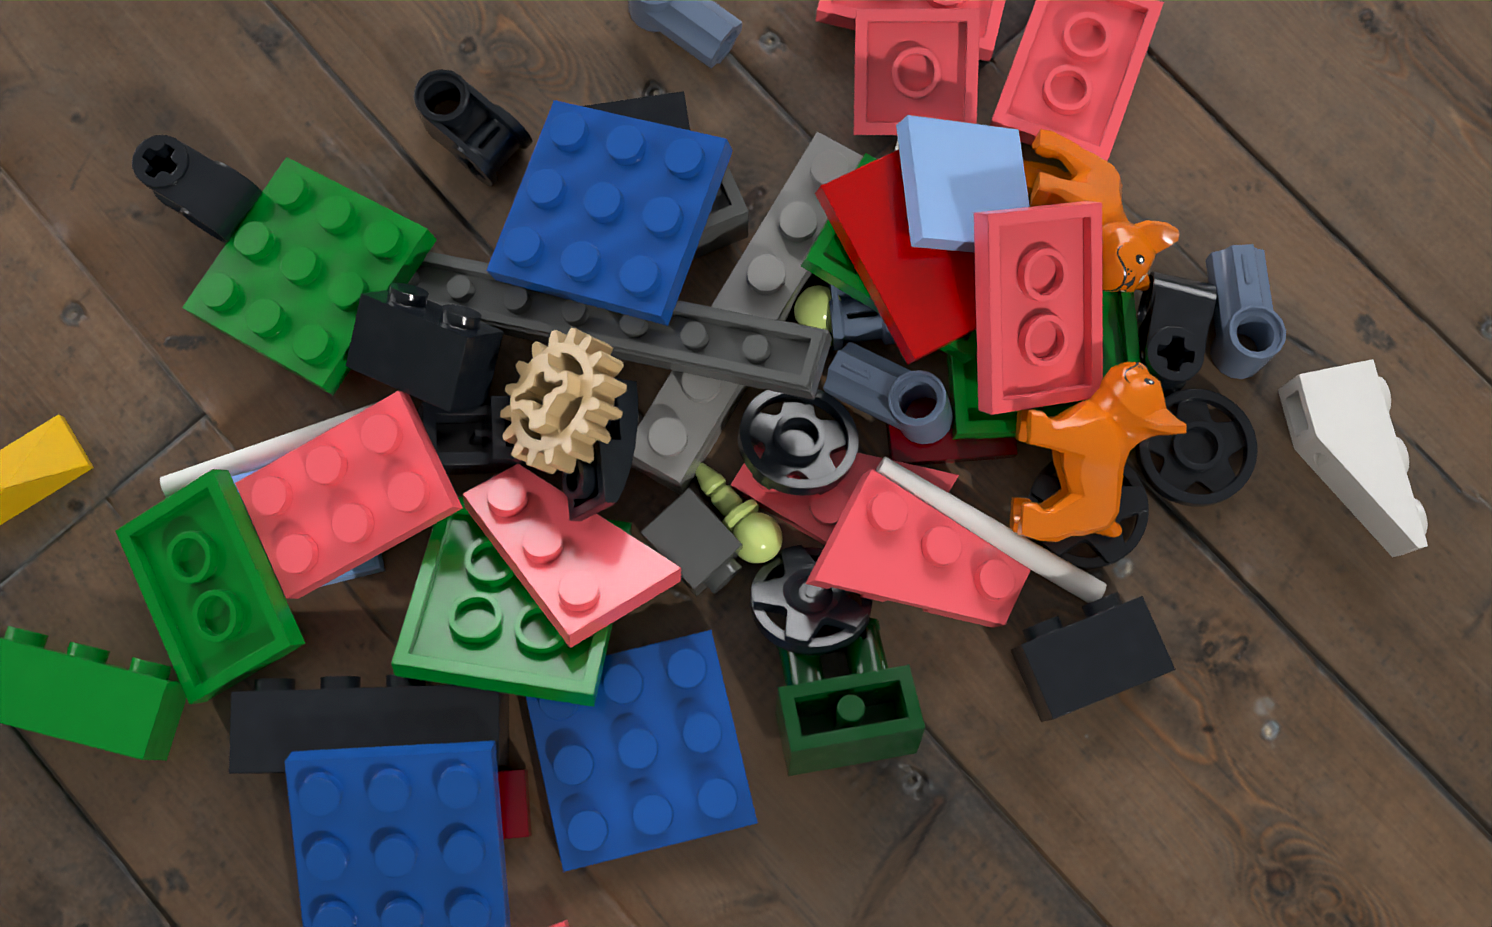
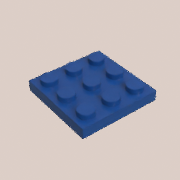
M554 100L486 271L496 281L668 326L733 152L726 138Z
M712 630L606 655L594 707L526 696L563 872L758 823Z
M495 741L292 751L285 760V770L303 927H511Z

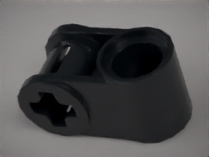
M438 69L430 71L421 77L415 86L414 101L426 131L433 139L451 152L471 174L488 186L492 187L498 181L496 172L519 148L527 149L533 142L530 134L517 119L499 105L493 104L459 74L451 70ZM455 100L460 103L457 109L450 114L437 115L433 113L436 105L442 101Z
M154 135L145 139L136 147L132 156V169L135 176L146 187L153 190L158 200L184 216L204 232L224 243L229 242L263 193L257 185L235 169L217 160L213 161L168 135Z
M1152 271L1149 274L1150 288L1142 291L1137 315L1140 361L1148 367L1149 374L1160 381L1163 395L1166 397L1180 391L1185 386L1186 381L1191 380L1201 370L1204 362L1208 328L1214 313L1217 292L1214 284Z

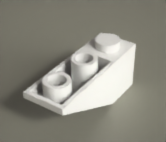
M1374 360L1299 374L1278 389L1295 451L1392 557L1401 556L1427 547L1428 544L1425 537L1428 527L1427 516L1422 504L1413 496L1407 476L1409 469L1408 451L1403 441L1395 435L1389 414L1391 408L1390 390L1386 381L1378 376Z

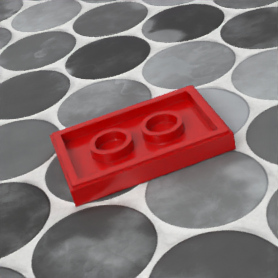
M899 149L829 181L818 188L815 195L907 365L976 330L975 253L911 247Z

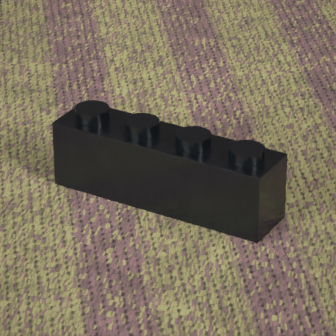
M394 674L386 675V687L361 688V677L327 676L320 677V689L295 690L296 679L263 678L255 679L254 691L231 692L229 774L286 773L285 760L292 751L495 741L497 766H509L508 693L457 685L426 686L425 680L399 677Z

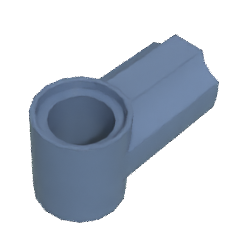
M628 0L630 16L640 28L647 31H660L709 68H712L717 63H721L732 49L736 38L742 30V21L713 0Z
M1254 244L1232 245L1226 249L1211 252L1205 260L1208 282L1216 286L1217 292L1213 313L1216 336L1211 343L1210 355L1213 364L1221 373L1230 378L1245 379L1259 372L1281 350L1286 341V329L1283 320L1273 311L1264 250L1255 248ZM1237 334H1244L1250 337L1256 343L1258 352L1250 351L1243 347L1238 340Z
M850 341L842 350H838L828 368L827 379L823 387L826 393L899 429L903 436L911 442L918 444L934 443L942 439L951 428L953 410L946 389L941 380L930 372L922 370L911 371ZM927 397L937 401L935 409L924 418L915 419L905 415L908 406L918 398Z

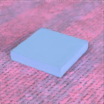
M907 115L896 125L911 247L975 253V212L1030 207L1018 129Z

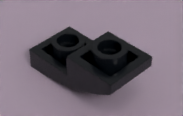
M614 378L626 384L627 391L614 399V406L623 411L620 419H609L605 427L609 431L611 440L608 444L596 440L592 445L594 450V460L587 463L576 458L574 472L569 474L563 472L562 486L565 495L568 497L570 521L581 522L616 504L624 489L636 446L638 428L637 381Z

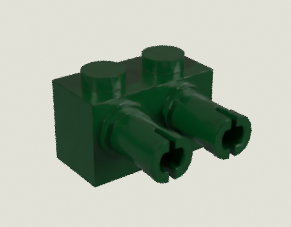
M870 618L862 635L851 645L844 648L850 675L824 679L819 655L797 654L776 645L780 654L786 686L778 687L775 715L788 776L917 753L925 731V724L910 664L888 668L879 631L880 625L877 619Z

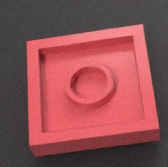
M980 8L856 9L854 135H897L896 125L907 115L977 124Z

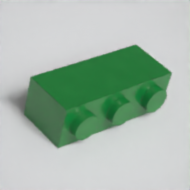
M8 625L5 636L0 637L1 724L141 760L167 761L186 702V695L180 682L169 679L172 670L171 666L132 657L129 669L107 663L110 654L108 650L70 641L67 652L64 653L45 648L49 635Z

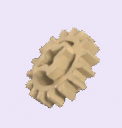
M571 328L567 335L558 330L551 331L548 346L537 341L532 344L533 359L529 364L519 360L515 365L521 376L517 383L506 385L504 391L511 395L510 405L500 411L501 418L512 422L502 437L504 441L514 444L511 453L514 458L525 461L527 465L550 474H554L556 469L569 474L574 472L576 458L587 463L594 460L592 445L596 440L609 443L611 436L605 427L609 419H620L623 411L614 406V399L627 391L626 384L614 379L624 365L621 360L611 356L613 351L611 345L576 328Z

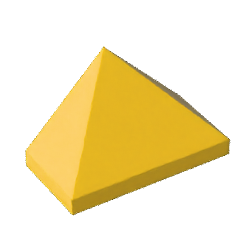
M58 414L0 450V525L94 468L63 416Z

